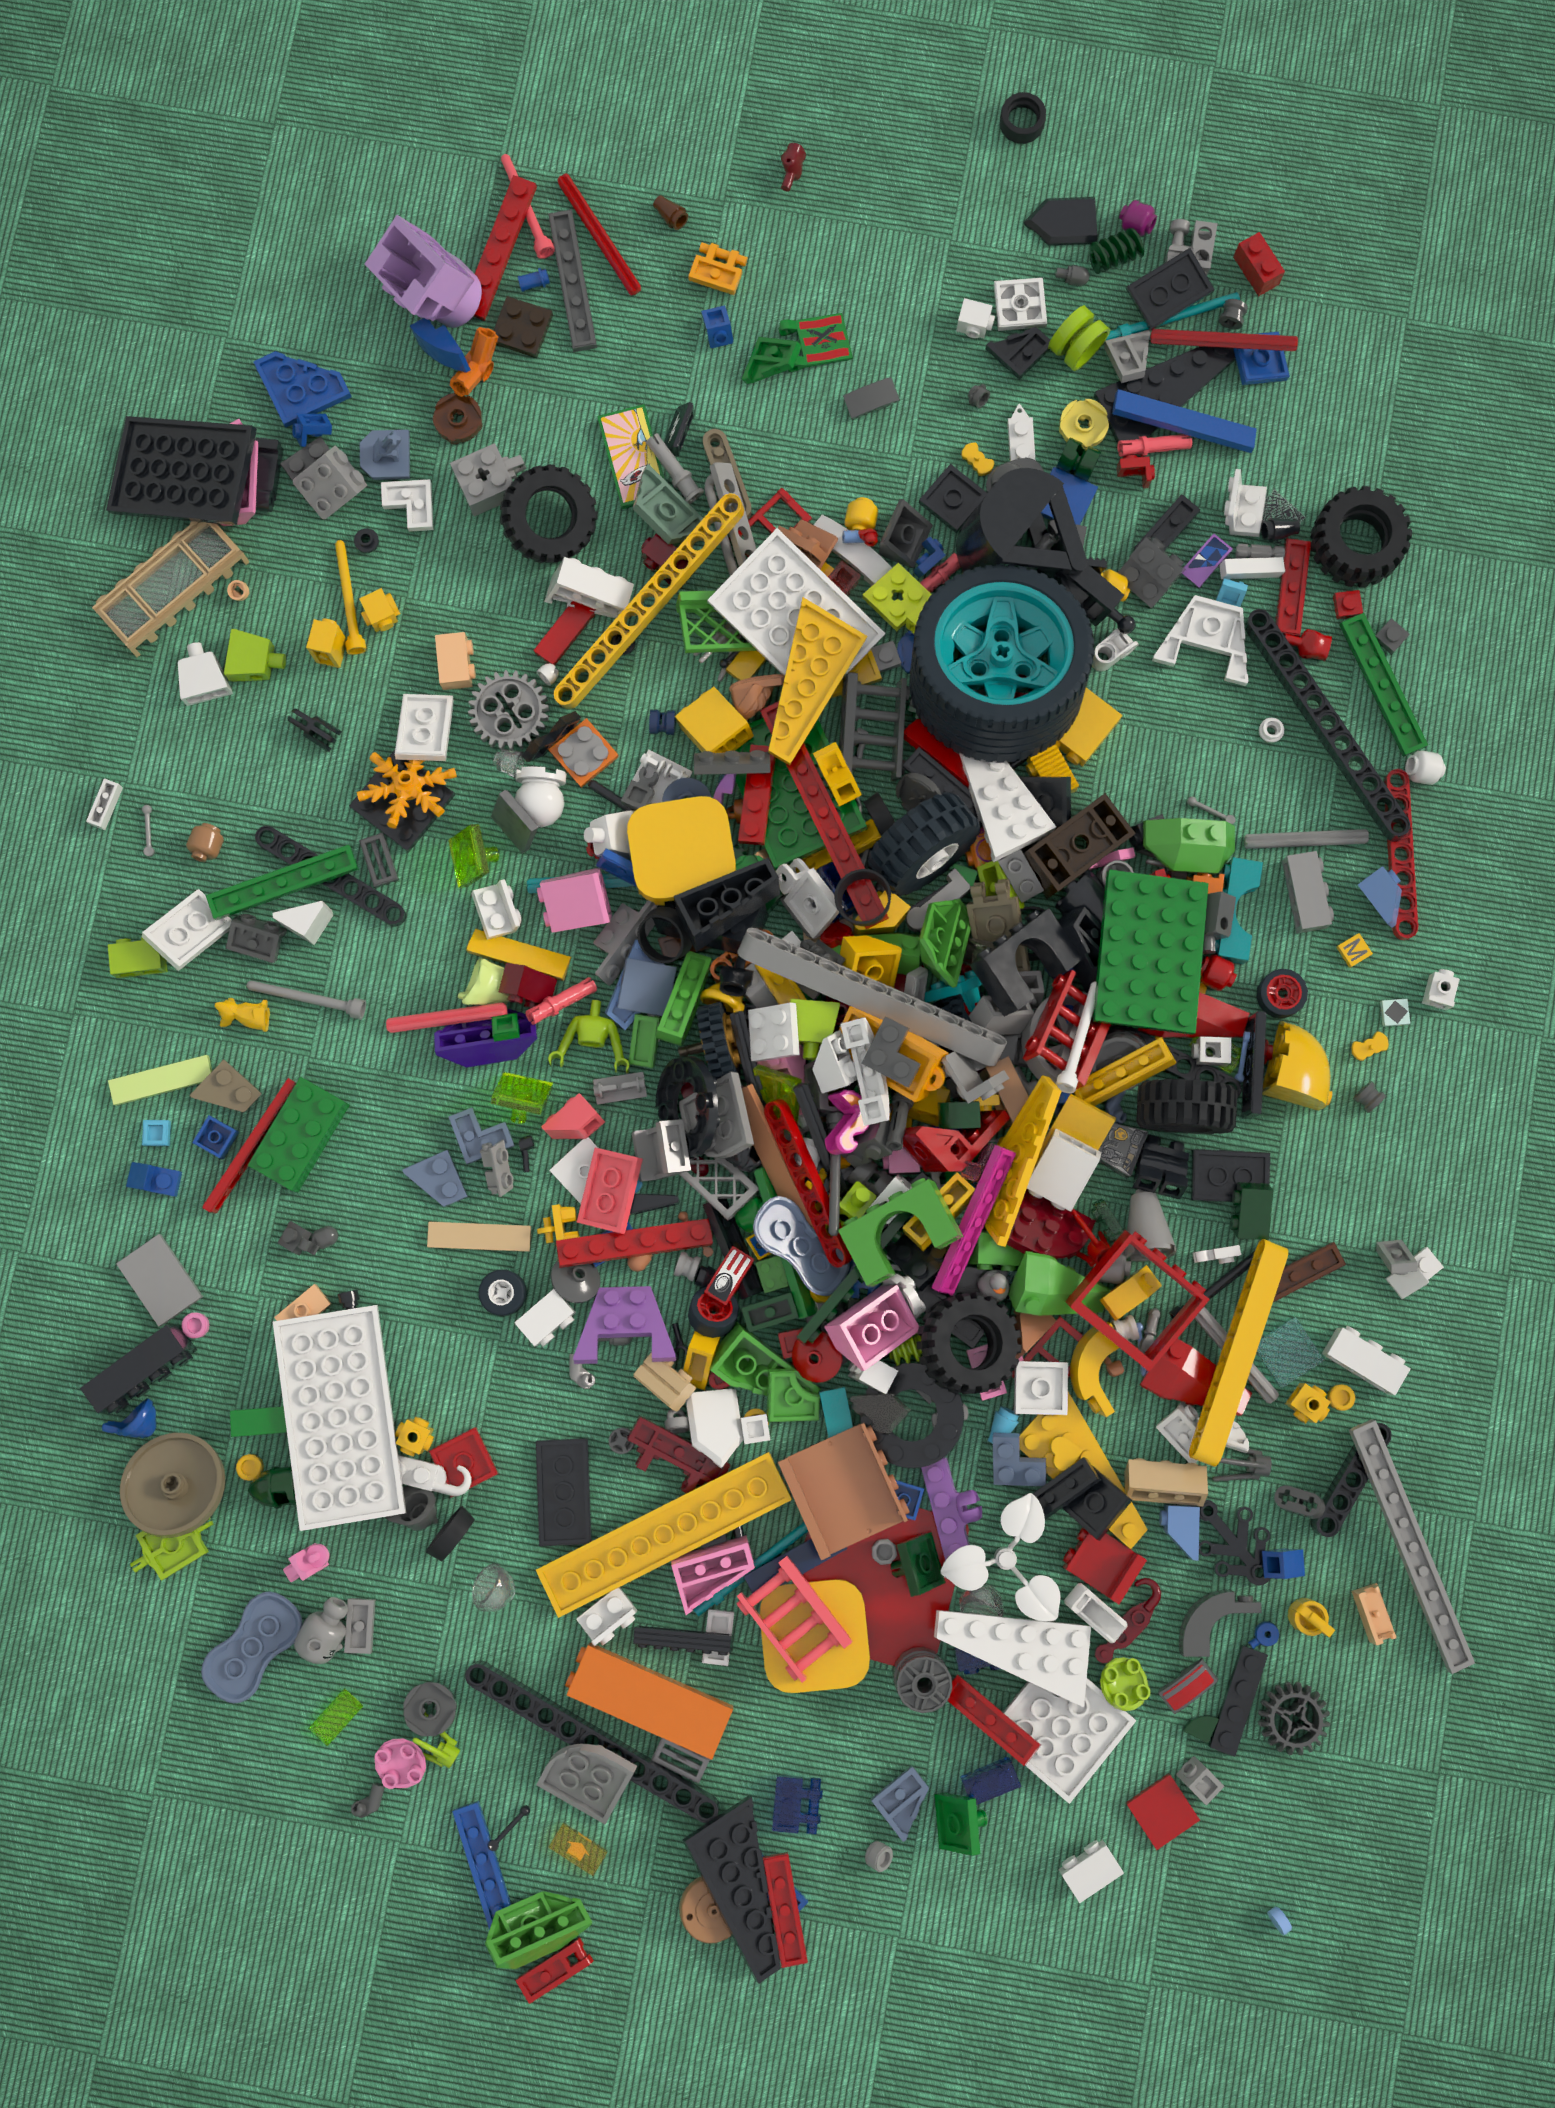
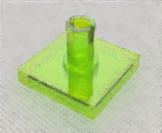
M470 824L448 840L458 888L468 887L488 874L487 862L495 863L499 860V853L493 854V852H498L497 847L484 848L479 824Z
M504 1072L492 1094L491 1104L512 1108L510 1120L515 1123L516 1117L519 1116L518 1124H523L526 1122L527 1112L541 1115L552 1092L553 1083Z

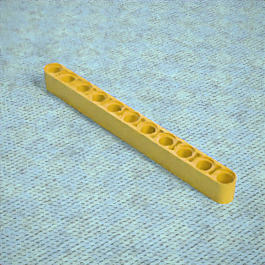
M725 494L556 686L554 699L563 708L573 709L578 706L744 515V506L736 494ZM729 504H738V508L734 512L726 511V507ZM713 522L721 523L718 531L709 530ZM704 541L705 545L701 550H694L693 545L695 542ZM684 559L688 561V565L686 568H676L677 563L680 560ZM670 578L672 580L668 588L660 587L663 579ZM648 597L655 598V602L651 607H644L645 599ZM631 616H638L636 625H627V621ZM614 635H622V640L619 644H611V639ZM604 653V662L595 664L594 659L596 655ZM582 672H588V680L586 682L579 683V675ZM568 690L572 691V698L566 702L562 701L563 693Z

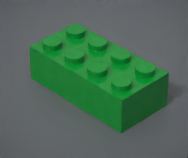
M300 1077L247 1166L289 1190L298 1193L350 1104Z

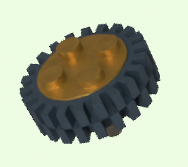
M722 1002L698 1007V1028L702 1042L678 1047L680 1057L704 1052L708 1068L716 1080L729 1072L738 1073L740 1079L741 1071L739 1066L741 1060L730 1015L726 1012L725 1006Z

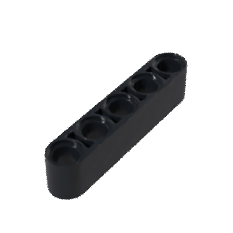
M1377 1423L1387 1447L1392 1437L1391 1430L1387 1425ZM1355 1444L1352 1446L1322 1499L1325 1503L1323 1515L1310 1521L1311 1528L1316 1534L1332 1537L1339 1532L1369 1479L1363 1464L1359 1460ZM1350 1472H1353L1356 1476V1482L1352 1486H1348L1346 1483V1476ZM1341 1495L1343 1504L1340 1508L1336 1509L1333 1505V1499L1335 1496ZM1327 1517L1330 1520V1527L1328 1530L1322 1531L1320 1522L1323 1518Z

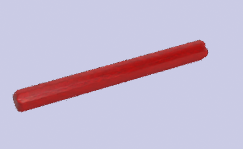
M564 173L562 176H559L557 179L558 185L631 296L636 295L641 291V285L569 174Z
M1153 329L1150 336L1152 344L1275 351H1296L1298 347V337L1286 335Z

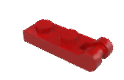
M580 1937L572 1940L568 1945L516 1978L515 1981L529 2004L594 1961L590 1953L587 1954L582 1947L584 1943ZM572 1953L575 1954L578 1960L574 1964H571L568 1956Z

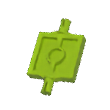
M213 1521L207 1522L188 1534L172 1538L156 1537L144 1531L138 1533L135 1536L142 1547L143 1556L131 1562L130 1566L134 1567V1572H137L149 1564L156 1571L161 1581L209 1552L202 1541L200 1532L212 1526Z

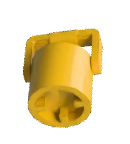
M1300 1598L1290 1605L1288 1619L1294 1629L1308 1636H1316L1322 1633L1330 1638L1334 1633L1335 1629L1328 1624L1329 1616L1327 1610L1320 1603L1309 1598Z

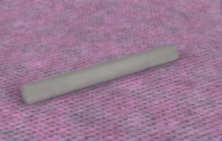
M1366 829L1246 834L1244 836V847L1252 849L1365 844L1369 841V833Z
M1203 1307L1194 1319L1222 1350L1227 1332L1209 1311ZM1252 1364L1247 1379L1248 1382L1266 1403L1274 1402L1278 1398L1279 1393L1258 1368Z

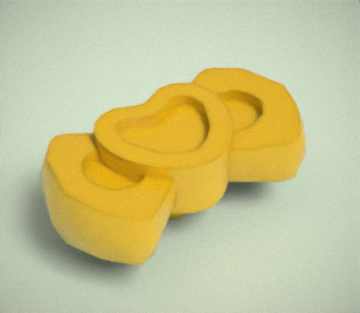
M969 443L964 446L961 452L962 459L967 460V463L972 465L973 470L977 471L979 476L990 474L994 467V461L986 459L984 454L979 452L977 443Z
M1377 1031L1372 1039H1366L1364 1042L1354 1041L1351 1046L1352 1055L1357 1060L1364 1061L1373 1054L1386 1051L1389 1046L1388 1038L1383 1033Z

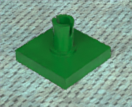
M944 1792L934 1794L939 1849L970 1856L981 1854L978 1827H985L987 1825V1815L984 1810H977L976 1798Z

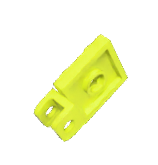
M897 563L863 593V599L896 631L906 624V628L914 634L919 614L932 594L904 567ZM893 593H902L903 600H892Z

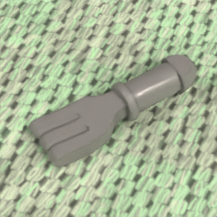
M1157 1308L1151 1309L1148 1313L1146 1330H1144L1145 1336L1139 1345V1349L1143 1353L1152 1345L1154 1336H1156L1157 1324L1160 1318V1311Z

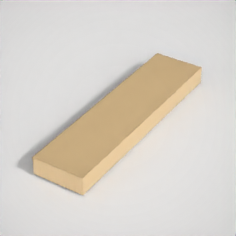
M429 1222L427 1247L530 1252L532 1226Z

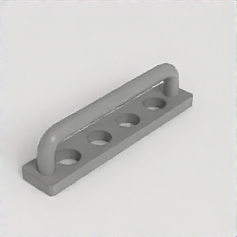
M715 462L710 465L711 474L707 477L704 486L710 510L718 502L714 485L719 500L725 494H729L724 486V483H726L730 493L736 494L742 502L731 463ZM729 504L726 507V511L732 512L731 506L736 510L738 508V504ZM745 508L743 517L729 532L739 567L747 560L745 553L750 556L756 550ZM714 522L716 531H718L721 527V523ZM738 530L742 532L744 540L739 536ZM727 534L720 542L729 575L731 576L738 568Z

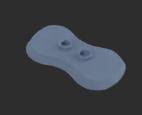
M775 1196L762 1205L753 1224L755 1237L762 1248L787 1260L796 1269L803 1283L810 1291L821 1296L831 1295L847 1277L850 1262L838 1268L829 1263L815 1230L809 1225L800 1208L792 1200L782 1196ZM836 1249L837 1257L843 1261L844 1256L842 1251L840 1249Z
M263 1592L252 1598L244 1609L236 1631L226 1641L214 1647L203 1661L201 1674L208 1689L217 1697L229 1703H241L249 1699L257 1691L269 1662L276 1655L295 1643V1638L302 1627V1617L298 1609L288 1599L274 1592Z

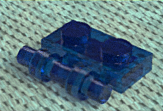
M777 1775L772 1831L799 1833V1823H807L806 1833L817 1834V1825L821 1821L819 1802L823 1797L820 1778H811L810 1788H802L803 1777ZM801 1798L809 1799L807 1813L800 1812Z

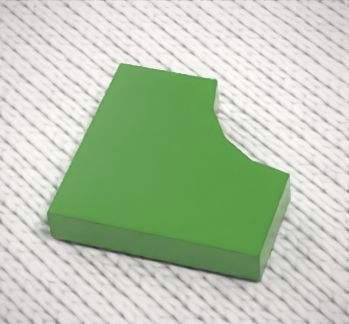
M768 1369L767 1421L819 1420L820 1395L801 1387L797 1381L794 1369Z

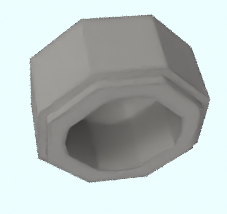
M878 1539L871 1547L872 1558L880 1565L891 1564L897 1556L896 1545L889 1539Z

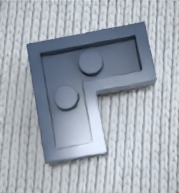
M469 1108L449 1116L467 1165L482 1159L480 1153L482 1144L492 1143L493 1146L499 1141L504 1140L506 1150L515 1146L506 1122L482 1130L474 1108Z
M993 1433L994 1485L1044 1486L1046 1484V1458L1020 1457L1019 1433Z

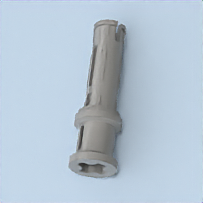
M658 433L654 434L655 438L653 439L651 436L646 441V444L673 479V487L679 489L688 504L693 503L702 496L704 490L696 485L691 478V472L682 468L660 438V435Z

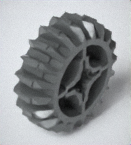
M1287 1681L1284 1683L1283 1690L1277 1684L1275 1685L1277 1692L1275 1695L1270 1691L1266 1692L1267 1696L1271 1698L1269 1702L1263 1699L1260 1702L1266 1707L1265 1710H1258V1714L1265 1717V1719L1258 1721L1259 1726L1266 1727L1262 1730L1261 1734L1264 1737L1270 1736L1267 1741L1268 1744L1271 1746L1276 1744V1750L1282 1752L1285 1747L1288 1755H1292L1294 1749L1298 1755H1303V1747L1307 1751L1313 1752L1311 1743L1314 1742L1320 1746L1322 1743L1317 1739L1318 1736L1327 1737V1733L1322 1730V1727H1330V1723L1323 1720V1718L1328 1717L1330 1712L1321 1710L1327 1703L1324 1700H1318L1320 1693L1317 1691L1311 1693L1312 1687L1309 1685H1305L1302 1689L1301 1683L1296 1681L1292 1688L1291 1683ZM1298 1697L1297 1701H1293L1289 1707L1279 1706L1286 1699ZM1307 1701L1313 1712L1312 1723L1305 1718L1307 1709L1305 1705ZM1275 1713L1281 1716L1283 1721L1281 1735H1279L1275 1728ZM1284 1713L1296 1715L1304 1723L1302 1724L1298 1721L1295 1723ZM1300 1729L1308 1731L1300 1738L1290 1739Z

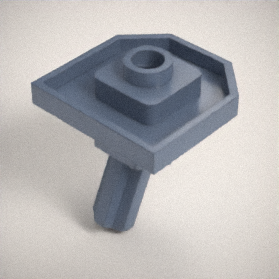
M409 429L372 430L360 442V468L373 480L410 479Z

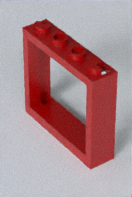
M1124 1230L1065 1302L1150 1372L1210 1299L1203 1294L1206 1289L1195 1280L1189 1283L1184 1278L1187 1273L1175 1263L1172 1267L1166 1264L1164 1261L1167 1257L1156 1248L1152 1251L1145 1246L1147 1240L1135 1231L1131 1235L1128 1231ZM1129 1244L1193 1295L1145 1353L1081 1302Z

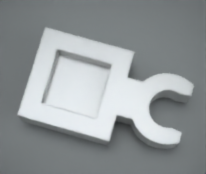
M1236 1245L1194 1252V1263L1216 1259L1219 1260V1264L1235 1262L1234 1257L1241 1255L1240 1246Z

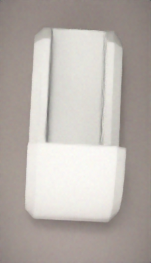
M1078 1583L1064 1600V1603L1109 1643H1115L1128 1627L1124 1619L1082 1583Z

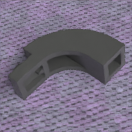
M1230 1589L1214 1591L1203 1596L1192 1605L1182 1621L1179 1633V1654L1183 1657H1210V1633L1214 1624L1221 1617L1232 1613H1262L1261 1602L1253 1600V1595H1237V1600H1235V1592Z

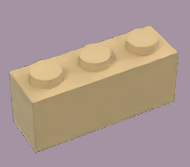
M1142 1458L1128 1459L1124 1471L1125 1494L1132 1500L1204 1506L1208 1496L1207 1466H1201L1196 1463L1178 1464L1166 1460L1154 1462L1146 1461Z

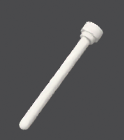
M1092 982L1066 1069L1058 1075L1056 1080L1058 1088L1065 1093H1074L1078 1084L1075 1072L1094 1011L1096 982Z

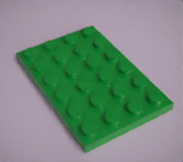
M764 718L749 724L754 736L735 751L739 753L750 752L751 745H770L772 735ZM817 720L805 739L804 745L849 837H852L868 828L855 799L839 806L819 769L813 753L830 744L819 720ZM778 758L775 760L764 844L775 870L782 864L790 865L794 859L806 858L826 848L785 762ZM747 773L736 774V782L743 798Z
M1111 869L1106 872L1093 1022L1190 1035L1196 1033L1209 883Z

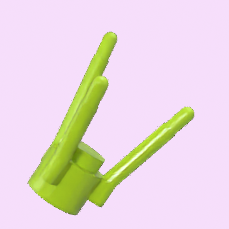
M446 1732L439 1734L446 1741V1744L441 1741L437 1748L418 1738H413L415 1744L433 1753L432 1756L423 1752L425 1759L440 1767L444 1765L450 1769L460 1752V1749L455 1747L458 1741L451 1738Z

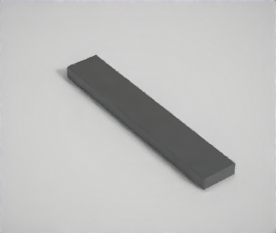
M572 209L548 213L573 352L595 349L597 344Z

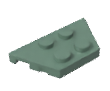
M649 464L644 468L633 510L667 544L682 543L702 521L703 517ZM710 525L709 530L715 532L716 530Z

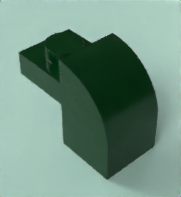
M967 1101L938 1102L939 1128H981L980 1101H972L969 1104Z

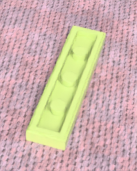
M204 1055L108 1080L113 1105L117 1106L201 1084L212 1072V1066L209 1056Z

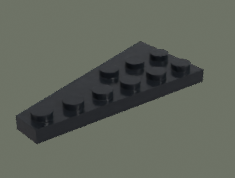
M1199 346L1146 369L1144 378L1123 383L1118 381L1095 391L1094 397L1096 401L1106 409L1109 428L1117 444L1120 440L1139 439L1140 436L1148 438L1156 429L1160 428L1112 414L1114 398L1118 389L1183 407L1194 395L1203 390L1204 386L1213 378L1215 379L1236 360L1234 349Z
M748 1795L682 1839L755 1982L759 1984L781 1969L776 1935L773 1933L772 1912L768 1903V1888L762 1852L759 1849L757 1823L754 1820L752 1808L754 1807L753 1799Z

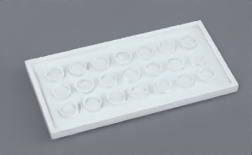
M378 1305L273 1321L300 1531L406 1513Z

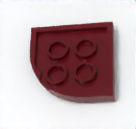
M1026 1189L1006 1245L1023 1254L1028 1251L1049 1255L1055 1259L1066 1257L1070 1259L1077 1255L1089 1237L1071 1212L1067 1209L1060 1210L1051 1204L1052 1201L1044 1197L1037 1198L1029 1193V1189ZM1075 1210L1092 1232L1096 1220Z

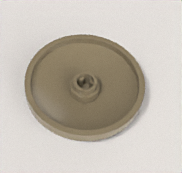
M169 1433L150 1440L131 1457L121 1478L120 1500L126 1516L136 1527L156 1537H178L196 1530L213 1515L222 1499L225 1488L223 1463L218 1453L206 1441L192 1434Z

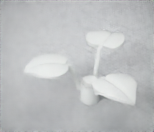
M1029 1493L1009 1503L1001 1514L1000 1522L1004 1532L1010 1536H1016L1008 1547L998 1548L994 1553V1558H991L989 1561H985V1552L979 1546L966 1545L960 1547L946 1559L940 1572L959 1588L973 1591L981 1588L988 1579L986 1566L996 1563L1001 1569H1011L1025 1585L1015 1593L1016 1604L1021 1612L1038 1621H1054L1058 1618L1060 1591L1057 1584L1051 1578L1044 1575L1034 1576L1028 1583L1015 1567L1017 1557L1012 1550L1020 1538L1027 1543H1033L1040 1538L1045 1527L1042 1506L1038 1499L1032 1493Z

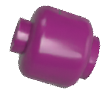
M1134 200L1128 206H1123L1119 219L1122 220V229L1124 231L1128 228H1133L1140 237H1143L1146 233L1150 234L1157 221V215H1155V209L1151 205Z

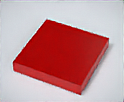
M476 1427L429 1451L434 1464L442 1466L446 1471V1484L460 1486L463 1484L464 1475L457 1470L459 1465L465 1467L470 1472V1488L499 1474Z
M1169 1773L1126 1802V1805L1156 1850L1200 1821Z

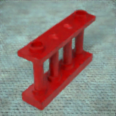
M1070 970L1063 975L1059 974L1052 983L1053 990L1033 1036L1025 1044L1026 1052L1022 1058L1025 1061L1040 1055L1060 1070L1064 1071L1066 1069L1067 1061L1044 1045L1050 1035L1070 1050L1072 1049L1074 1039L1053 1024L1057 1015H1060L1078 1028L1081 1017L1062 1005L1066 994L1083 1006L1085 1005L1087 995L1071 985L1076 974L1074 970ZM1093 1017L1090 1021L1075 1072L1078 1079L1076 1089L1086 1085L1111 1025L1093 1022Z

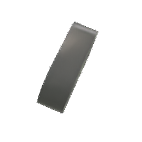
M1287 1485L1279 1487L1275 1492V1503L1287 1512L1310 1519H1317L1325 1511L1324 1501L1312 1492ZM1290 1492V1495L1296 1499V1503L1292 1501L1285 1502L1282 1498L1283 1496H1288ZM1314 1500V1503L1317 1504L1316 1509L1312 1508L1310 1511V1509L1303 1505V1502L1311 1504Z

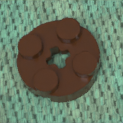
M451 393L442 397L435 406L433 423L436 431L443 439L453 445L473 439L483 427L481 409L478 403L470 396L460 397L455 393ZM456 413L459 416L464 415L459 423L452 422L454 420L453 415Z

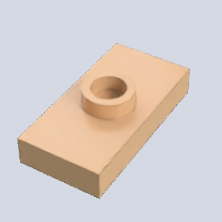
M314 1284L274 1318L279 1321L321 1314L332 1303L320 1288Z

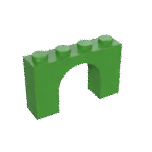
M925 1178L915 1181L911 1184L912 1189L905 1193L899 1191L888 1197L889 1202L882 1206L880 1204L871 1206L866 1210V1215L859 1219L857 1216L848 1219L843 1223L844 1227L838 1230L866 1286L874 1287L896 1275L881 1245L883 1227L893 1216L900 1213L914 1214L922 1222L934 1247L942 1249L964 1237L935 1181L925 1180Z

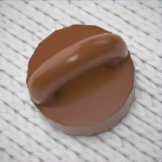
M744 798L735 799L734 805L726 809L728 819H736L737 824H740Z

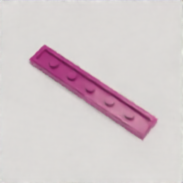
M998 1145L994 1146L959 1225V1229L964 1237L951 1243L932 1285L934 1290L950 1295L954 1294L1015 1158V1152Z

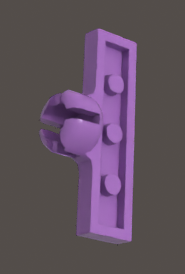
M947 1457L930 1466L921 1467L945 1561L960 1547L970 1545L966 1525L978 1521L982 1517V1506L969 1509L967 1505L980 1501L976 1491L957 1492L955 1489Z

